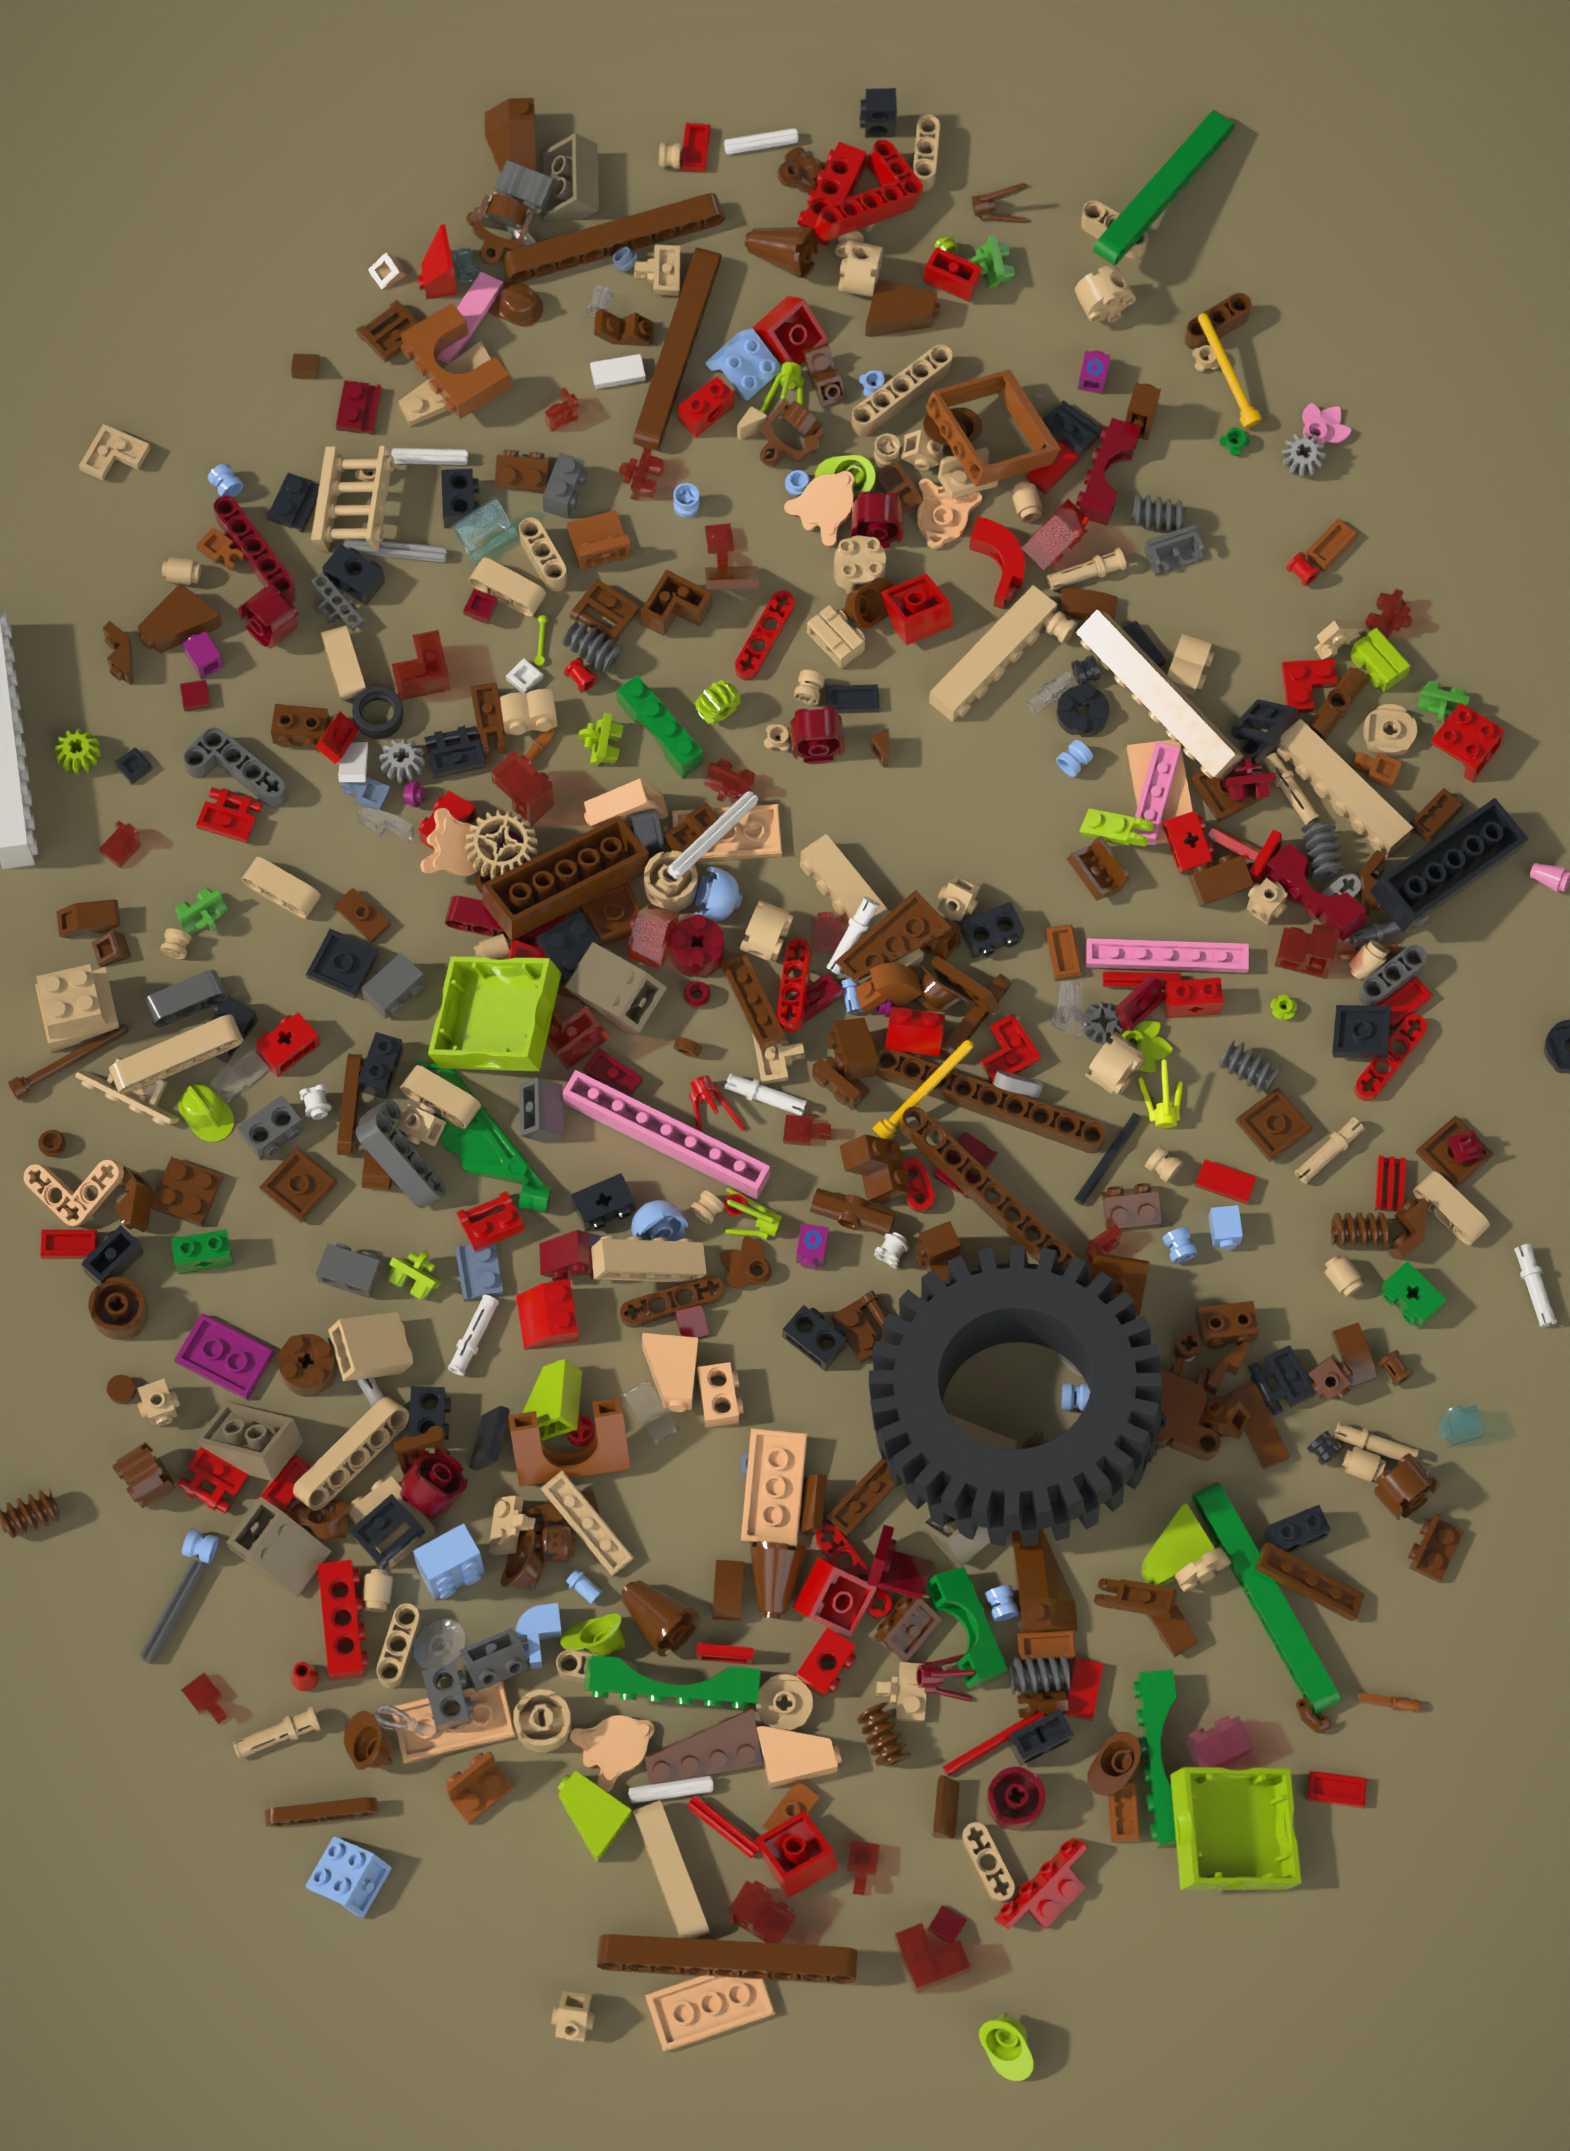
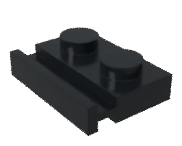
M1064 400L1058 407L1056 406L1042 418L1052 436L1079 456L1097 438H1100L1102 432L1101 427Z
M288 472L267 514L268 520L291 529H298L299 532L303 533L317 504L320 484H314L311 480Z

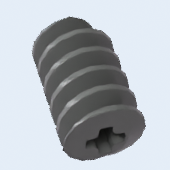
M1137 493L1132 519H1135L1137 527H1140L1143 520H1145L1146 527L1149 529L1153 522H1156L1157 530H1160L1163 524H1166L1167 532H1171L1174 525L1179 530L1184 525L1187 505L1183 508L1181 500H1178L1173 507L1170 498L1162 505L1161 497H1157L1155 502L1152 503L1150 495H1147L1144 501H1141L1140 493Z
M585 621L581 625L575 622L567 630L562 645L570 647V650L574 653L578 652L580 658H587V663L590 665L595 664V668L599 671L603 670V674L608 673L617 662L622 646L617 645L612 649L614 640L609 639L604 643V633L595 637L597 628L593 627L587 631L589 622Z
M1313 822L1303 826L1301 829L1304 833L1303 839L1306 842L1307 858L1311 862L1309 867L1313 872L1311 877L1314 881L1323 882L1331 880L1337 876L1338 871L1344 869L1343 863H1336L1342 859V854L1334 853L1340 849V845L1338 843H1331L1338 839L1337 834L1330 833L1336 829L1335 824Z
M1234 1040L1221 1058L1219 1067L1223 1069L1229 1065L1228 1073L1230 1075L1238 1071V1080L1241 1081L1248 1077L1247 1086L1250 1087L1257 1082L1255 1091L1259 1093L1266 1088V1093L1279 1075L1281 1066L1271 1070L1272 1060L1262 1064V1054L1253 1058V1048L1244 1052L1245 1043L1242 1042L1238 1046H1234Z
M1049 1655L1046 1664L1043 1658L1038 1656L1035 1665L1030 1657L1025 1658L1024 1665L1021 1664L1018 1657L1014 1658L1012 1666L1010 1665L1012 1694H1015L1017 1686L1021 1687L1023 1694L1027 1693L1029 1685L1032 1686L1034 1693H1038L1040 1684H1043L1046 1692H1049L1051 1684L1055 1685L1057 1692L1061 1691L1063 1683H1066L1068 1690L1070 1688L1069 1666L1065 1655L1059 1656L1058 1663H1056L1052 1655Z

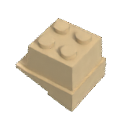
M88 964L36 976L38 984H35L51 1053L119 1028L106 967L93 971L91 965Z

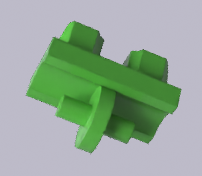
M989 235L987 237L988 242L976 250V256L971 259V262L982 267L981 274L986 275L988 288H996L1000 282L1010 281L1015 275L1013 265L1003 264L1002 260H1006L1009 256L1008 243L998 242L996 235Z
M1429 681L1426 686L1423 685L1417 709L1437 714L1436 722L1441 723L1443 716L1449 717L1460 703L1468 706L1470 697L1466 696V690L1463 688L1455 687L1452 688L1451 692L1441 690V685L1438 682Z
M206 887L198 892L197 898L199 901L192 906L188 902H182L176 906V916L184 932L191 935L206 926L211 931L217 929L214 921L228 911L218 890L213 892Z

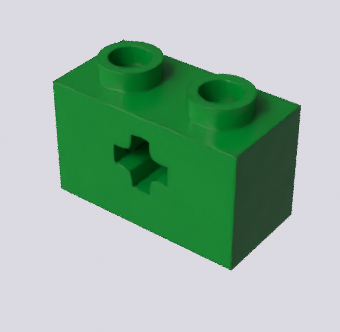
M227 1230L171 1238L174 1263L178 1274L233 1266L231 1244Z
M1408 1261L1385 1280L1380 1289L1386 1302L1392 1306L1395 1305L1402 1312L1404 1320L1410 1325H1415L1418 1329L1436 1315L1447 1301ZM1412 1294H1414L1416 1296V1299L1414 1297L1408 1299L1406 1296H1411Z

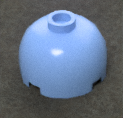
M710 866L707 868V871H710L709 876H702L697 890L695 906L700 905V913L695 912V915L700 914L716 922L729 917L734 909H739L742 894L739 893V885L736 879L729 872Z
M656 1200L644 1204L635 1213L632 1219L631 1232L633 1237H642V1240L667 1238L668 1241H677L684 1239L686 1236L684 1230L686 1227L688 1228V1223L676 1205L665 1200Z

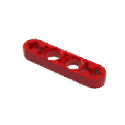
M780 590L773 594L735 662V673L741 680L748 681L757 676L794 610V597L790 592ZM787 600V605L782 606L780 615L776 613L778 602ZM770 619L775 620L778 623V627L774 630H768L763 626L764 622ZM755 641H763L766 644V648L762 651H755L751 645ZM751 656L753 658L751 669L748 668L746 671H743L742 665L746 666Z
M804 938L790 940L785 949L777 1019L782 1030L788 1033L799 1030L804 1020L812 957L810 945ZM798 949H803L800 950L799 953L800 960H797L795 953L798 951ZM799 969L803 971L802 975L798 978L789 977V973L793 970ZM791 992L800 993L796 1000L786 999V996ZM789 1010H792L794 1017L791 1018L790 1022H786L789 1019Z
M1418 1014L1407 1016L1389 1038L1388 1058H1374L1360 1075L1354 1087L1355 1095L1360 1100H1374L1421 1041L1427 1030V1022L1422 1016ZM1417 1023L1419 1025L1418 1030H1415L1410 1038H1408L1406 1034L1410 1029V1025L1413 1026ZM1401 1042L1405 1045L1406 1051L1402 1054H1397L1392 1050L1391 1044ZM1378 1062H1386L1390 1066V1072L1381 1074L1376 1070L1375 1066ZM1373 1076L1376 1080L1371 1088L1372 1091L1363 1092V1085L1366 1086Z
M831 1524L823 1525L822 1530L816 1532L815 1541L828 1562L839 1566L837 1557L840 1554L847 1553L852 1556L853 1563L851 1566L843 1569L856 1576H865L869 1579L870 1570L839 1529ZM825 1532L828 1535L834 1534L833 1543L838 1549L833 1555L829 1553L833 1551L831 1544L828 1541L825 1543L821 1542ZM877 1588L874 1597L879 1602L885 1601L884 1611L881 1612L880 1609L873 1610L874 1601L871 1599L866 1612L872 1618L883 1619L889 1615L892 1602L885 1590Z

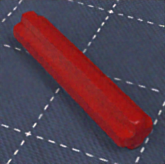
M1105 971L1102 974L1103 987L1137 988L1148 976L1157 978L1161 988H1165L1167 981L1182 980L1181 973Z
M695 1795L687 1805L689 1810L749 1858L753 1859L759 1853L760 1849L754 1839L701 1797Z

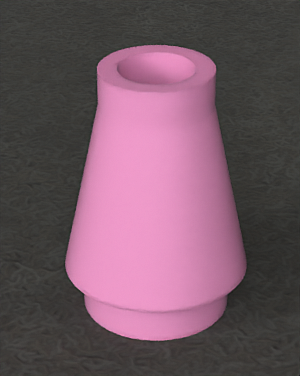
M1535 862L1530 872V878L1539 881L1555 892H1565L1570 883V871H1567L1566 867L1544 865Z

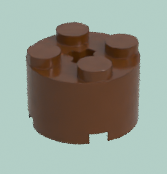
M111 1277L99 1286H96L90 1294L88 1302L89 1312L100 1333L115 1340L134 1338L140 1334L148 1319V1305L141 1289L132 1280L124 1277ZM119 1305H123V1309H120L117 1312L114 1311L118 1310Z
M313 1334L291 1336L279 1353L278 1366L282 1379L293 1393L303 1397H313L319 1395L320 1392L328 1389L333 1384L337 1374V1365L330 1344L323 1338ZM307 1362H312V1365H308L307 1369L303 1368V1365H306Z
M146 1441L112 1465L121 1480L124 1479L129 1486L126 1490L135 1503L138 1502L142 1509L144 1507L148 1508L177 1489L173 1485L174 1481L159 1457L152 1456L151 1452L154 1450Z
M1408 1453L1399 1460L1398 1466L1392 1471L1387 1469L1378 1476L1376 1481L1379 1485L1374 1489V1495L1397 1520H1400L1401 1516L1405 1519L1421 1508L1428 1501L1425 1498L1427 1493L1431 1491L1434 1494L1440 1482L1417 1457H1413L1411 1453Z

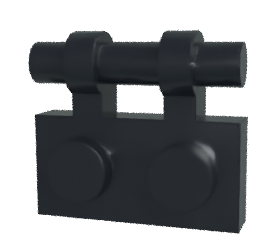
M464 725L457 727L458 730L442 733L441 730L434 732V735L424 737L426 747L437 745L438 748L428 751L434 779L486 768L480 739L470 742L468 739L478 736L476 726L466 728ZM458 740L461 742V744L445 746V743Z
M1290 1345L1265 1356L1264 1360L1268 1368L1261 1370L1257 1362L1248 1366L1252 1375L1250 1377L1251 1381L1258 1386L1264 1397L1263 1401L1266 1407L1270 1408L1274 1416L1283 1412L1279 1403L1280 1400L1286 1399L1291 1408L1316 1395V1391ZM1271 1377H1274L1280 1388L1273 1392L1267 1381Z

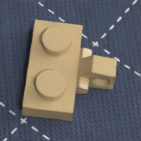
M655 245L654 259H648V262H635L634 278L644 279L647 282L653 283V295L679 296L680 246Z
M1334 620L1316 636L1320 643L1314 649L1321 660L1331 659L1337 655L1338 648L1342 647V645H1353L1361 639V635L1368 628L1363 621Z
M753 1035L762 1085L789 1080L786 1066L793 1065L792 1061L805 1058L803 1043L789 1045V1042L785 1041L761 1051Z
M516 1495L496 1498L488 1553L494 1555L516 1553L519 1531L534 1529L535 1518L522 1514L523 1498Z
M900 1662L899 1677H892V1682L877 1681L876 1696L890 1697V1703L897 1704L896 1721L920 1723L925 1721L926 1694L924 1693V1688H919L916 1681L917 1667L922 1665L920 1663Z

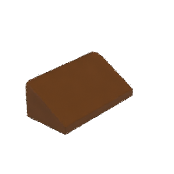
M940 1775L937 1782L933 1836L934 1838L952 1840L955 1838L960 1785L957 1781L944 1775Z

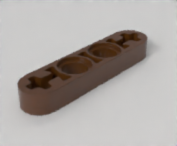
M999 974L987 988L993 994L997 1004L1009 990L1012 981L1003 974ZM975 1003L940 1049V1055L948 1059L964 1041L972 1037L990 1013Z
M348 1053L337 1155L352 1156L360 1094L358 1080L363 1067L362 1054Z
M707 1276L628 1300L621 1306V1321L627 1327L634 1328L675 1316V1311L696 1305L704 1307L717 1303L723 1298L724 1284L716 1276ZM709 1284H712L715 1288L719 1287L716 1289V1295H711L710 1292L701 1293L702 1300H698L696 1287H699L700 1292L708 1290ZM683 1291H688L693 1295V1300L689 1304H682L677 1299L678 1295ZM654 1300H664L667 1304L666 1309L663 1312L652 1310L651 1304ZM646 1303L649 1316H645V1311L637 1313V1319L634 1320L630 1316H625L628 1314V1309L633 1308L635 1312L643 1310L642 1304Z
M362 1797L270 1808L265 1810V1822L267 1827H281L367 1817L378 1814V1802L376 1797Z

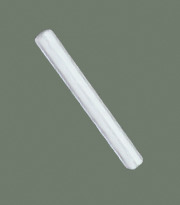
M751 791L746 792L669 866L668 873L675 879L680 878L757 804V795H754Z

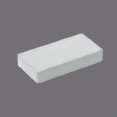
M641 354L590 363L595 389L646 381Z
M351 742L339 762V782H366L368 742Z

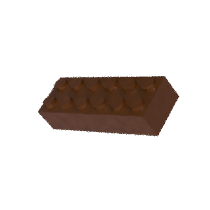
M620 816L484 883L482 904L512 941L644 874L649 852Z

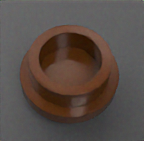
M48 1130L40 1136L38 1146L44 1155L55 1157L65 1150L66 1139L60 1131Z

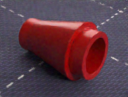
M299 1662L294 1666L291 1673V1683L299 1691H310L317 1685L319 1673L313 1665ZM303 1671H307V1674L304 1675V1676H299V1675H298L299 1673H302Z

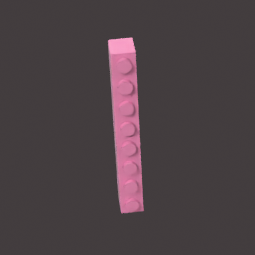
M577 1070L574 1071L562 1093L563 1104L756 1200L770 1178V1166Z

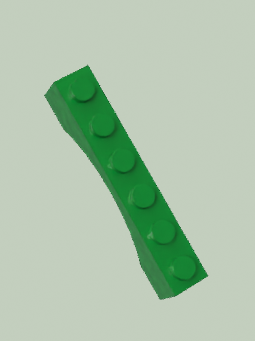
M589 1655L586 1656L584 1691H592L591 1697L608 1698L609 1693L620 1694V1699L637 1700V1695L648 1696L649 1702L665 1703V1697L676 1698V1704L693 1705V1700H704V1706L721 1707V1702H731L732 1708L748 1709L749 1704H758L760 1669L726 1667L715 1676L702 1682L690 1685H670L642 1676L630 1668L620 1657Z
M1173 1669L1139 1672L1136 1678L1137 1681H1133L1134 1699L1139 1698L1140 1709L1136 1710L1137 1726H1142L1144 1737L1139 1739V1743L1141 1745V1755H1146L1147 1766H1143L1144 1782L1150 1784L1151 1794L1146 1795L1148 1812H1153L1154 1823H1150L1151 1840L1157 1841V1848L1177 1847L1172 1788L1164 1772L1160 1742L1163 1723L1177 1698Z

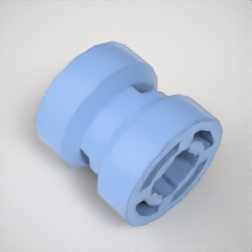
M227 463L215 467L207 477L211 485L218 488L217 491L220 496L228 495L235 497L244 486L242 481L233 475V469Z
M690 483L678 485L673 493L674 511L680 517L691 518L699 511V490Z
M1074 740L1068 746V751L1062 752L1056 758V762L1067 775L1075 777L1081 771V766L1087 765L1093 759V754L1084 743Z
M1187 1227L1172 1230L1162 1237L1165 1246L1170 1248L1169 1256L1173 1264L1188 1261L1198 1254L1195 1245L1189 1241L1191 1235Z
M1063 1383L1062 1410L1071 1411L1073 1408H1079L1083 1411L1090 1394L1088 1385L1074 1386L1072 1383ZM1074 1391H1076V1403H1074Z
M191 1528L185 1538L182 1555L189 1558L199 1555L201 1562L210 1564L216 1553L219 1538L211 1534L204 1538V1535H201L199 1530Z
M1012 1585L996 1587L985 1593L987 1602L992 1606L991 1616L994 1622L1004 1621L1020 1614L1018 1605L1013 1601L1014 1591Z

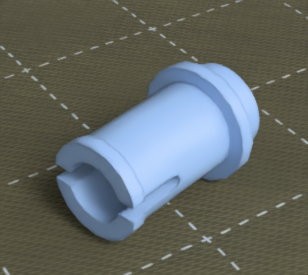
M851 979L843 980L841 988L844 992L847 1014H858V1010L863 1012L855 990L860 983H854Z
M578 1569L566 1581L569 1584V1589L574 1588L591 1605L603 1593L601 1589L585 1576L584 1571L580 1572Z

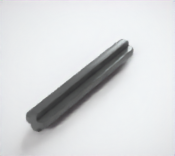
M192 1560L139 1654L140 1659L144 1662L153 1664L206 1569L203 1563Z

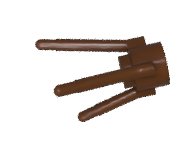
M1022 183L989 194L972 196L974 215L981 216L982 221L997 220L1026 223L1027 219L1023 217L990 214V211H995L994 198L1016 192L1019 189L1025 188L1026 184Z

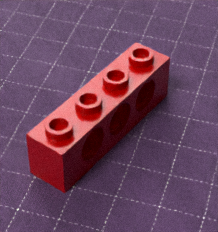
M838 142L835 150H830L826 160L828 165L825 170L820 171L817 178L818 186L816 191L811 190L807 200V210L801 211L797 225L800 227H810L814 230L819 216L817 213L821 212L822 208L852 196L866 166V151L842 142ZM842 171L844 172V174H838L836 172ZM819 238L818 243L828 246L831 240Z
M352 1560L319 1563L318 1574L330 1681L365 1677L364 1668H369L368 1653L367 1651H362L361 1641L366 1640L365 1624L359 1623L358 1613L363 1612L362 1595L357 1596L356 1585H361L359 1568H354ZM338 1587L349 1589L348 1594L343 1598L335 1597L334 1591ZM343 1614L352 1617L350 1623L345 1626L336 1623L337 1618ZM351 1642L354 1644V1649L347 1654L341 1653L339 1651L341 1644Z

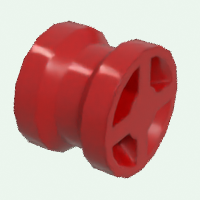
M579 1414L578 1428L567 1432L569 1442L576 1447L587 1446L595 1434L593 1421L586 1415Z

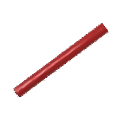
M1039 1710L1035 1711L1031 1717L1023 1718L942 1766L947 1776L952 1775L1006 1743L1009 1734L1045 1717L1044 1713H1040Z

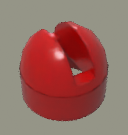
M740 1194L729 1195L724 1202L726 1213L734 1217L743 1214V1211L728 1207L727 1201L733 1200L747 1206L745 1198Z

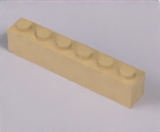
M1033 585L930 691L929 703L952 722L958 716L963 717L969 711L975 698H982L988 690V685L993 680L998 681L1006 670L1005 667L1010 662L1014 664L1023 653L1022 650L1026 645L1031 646L1035 643L1040 635L1039 632L1044 627L1047 628L1049 622L1056 614L1057 604Z
M1298 720L1284 732L1279 745L1275 747L1279 758L1284 762L1288 761L1295 768L1297 775L1301 779L1307 780L1313 786L1318 796L1326 798L1339 816H1344L1351 822L1355 832L1360 835L1363 834L1370 841V845L1375 851L1379 850L1388 857L1410 838L1413 827L1303 720Z
M827 834L801 851L799 863L801 869L807 876L812 875L816 880L818 890L823 896L828 895L833 901L832 906L839 916L844 915L849 921L851 917L855 916L864 897L873 899V903L878 902L879 907L869 922V932L890 913ZM919 948L893 963L903 964L914 971L923 964L924 953Z

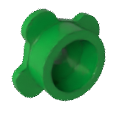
M1232 427L1226 433V436H1222L1219 440L1220 445L1230 450V454L1233 456H1238L1240 451L1244 447H1248L1251 442L1250 438L1246 437L1244 431L1237 427Z

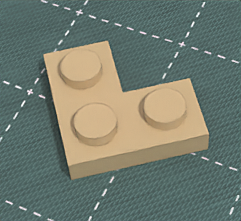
M103 424L79 464L80 471L104 480L115 460L139 469L150 450V445Z

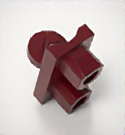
M1250 756L1243 758V765H1234V772L1244 773V776L1223 779V785L1228 787L1231 801L1245 800V785L1253 784L1255 798L1271 797V782L1275 781V773L1253 775V772L1261 771L1262 766L1261 763L1252 764Z

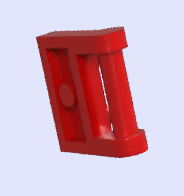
M507 1191L500 1193V1197L467 1211L462 1209L456 1212L474 1252L526 1231ZM502 1207L505 1208L504 1210H502V1211H500V1212H497V1213H495V1214H492V1215H490V1216H488V1217H485V1218H483V1219H481V1220H478V1221H476V1222H474V1223H470V1221H472V1220H474V1219H476V1218H479V1217H481V1216H483V1215H486V1214H488V1213H491V1212H493V1211H495V1210H498V1209H500V1208H502Z

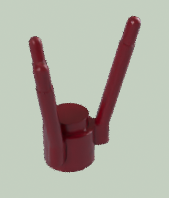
M962 1654L933 1662H923L922 1665L917 1667L916 1681L919 1688H924L925 1694L935 1693L971 1702V1696L937 1687L943 1684L944 1677L974 1675L975 1670H943V1668H938L958 1662L964 1656Z

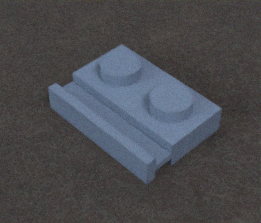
M471 1244L461 1247L455 1246L464 1302L469 1299H482L483 1295L491 1297L504 1295L495 1244L474 1252Z

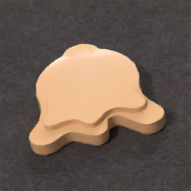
M848 471L819 476L807 485L801 496L787 501L784 509L789 515L800 516L803 527L807 531H812L816 526H820L823 544L833 547L837 543L839 527L851 515L854 502L853 487L855 477Z
M927 478L920 480L918 489L924 501L918 507L916 520L920 532L926 538L927 545L932 549H939L944 544L961 537L968 525L969 514L981 504L982 495L979 492L951 499L943 486L938 487Z
M446 808L437 809L434 813L436 828L427 837L428 844L433 846L435 851L421 861L420 867L422 872L433 873L438 870H444L455 876H469L479 870L475 871L472 864L474 862H468L467 855L469 853L465 851V845L468 844L466 842V835L472 834L470 832L471 824L457 821ZM479 848L485 857L490 860L494 858L491 852L486 851V848Z
M617 1715L601 1721L593 1728L573 1729L570 1733V1740L573 1744L583 1749V1764L586 1768L600 1767L601 1771L597 1786L610 1793L615 1782L622 1774L634 1770L644 1760L649 1740L654 1735V1726L648 1720H636L627 1716Z

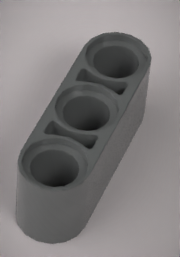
M1411 945L1364 981L1359 994L1361 1004L1363 1006H1378L1412 978L1420 975L1427 960L1425 949L1418 945ZM1415 958L1419 964H1411L1407 959ZM1387 974H1396L1399 980H1391ZM1374 989L1379 995L1372 996L1368 994L1367 990Z
M209 970L149 995L144 1000V1004L154 1026L162 1027L218 1004L227 997V993L217 971Z

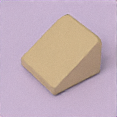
M385 253L369 269V272L383 290L408 275L397 258L388 253Z
M753 407L749 408L737 425L738 439L742 440L762 431V425L767 420V415Z

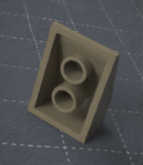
M229 1402L222 1406L196 1439L197 1445L243 1472L269 1481H274L303 1443L293 1418Z

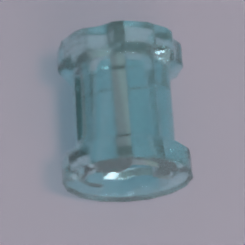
M470 248L456 250L451 256L453 264H456L459 280L461 282H469L476 279L480 274V269L474 264L472 250Z

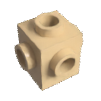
M920 429L905 435L901 459L911 463L918 470L926 471L929 468L940 465L943 458L944 445L933 441L926 434L925 430Z
M956 875L948 883V886L944 885L937 898L941 901L937 910L942 912L948 919L961 922L967 915L972 916L978 905V901L975 898L981 886Z
M1266 878L1261 885L1256 883L1249 891L1248 896L1250 899L1247 910L1254 917L1268 925L1274 917L1279 918L1287 908L1285 902L1288 894L1279 883L1271 882Z
M408 1104L406 1110L402 1112L397 1129L406 1133L405 1138L408 1141L419 1145L420 1141H423L435 1147L446 1122L433 1116L435 1110L423 1104H420L418 1108Z
M165 1379L138 1388L142 1402L137 1403L142 1419L148 1418L151 1426H164L173 1421L172 1418L178 1417L175 1409L180 1406L175 1390L169 1392Z
M562 1991L559 2007L554 2006L551 2024L557 2025L555 2037L567 2040H585L586 2031L593 2029L595 2012H590L591 1995Z

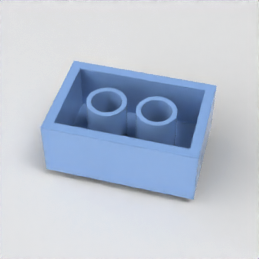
M464 1523L413 1551L418 1572L434 1600L439 1597L443 1600L452 1596L456 1592V1588L463 1584L469 1586L481 1579L480 1575L484 1573L481 1554Z

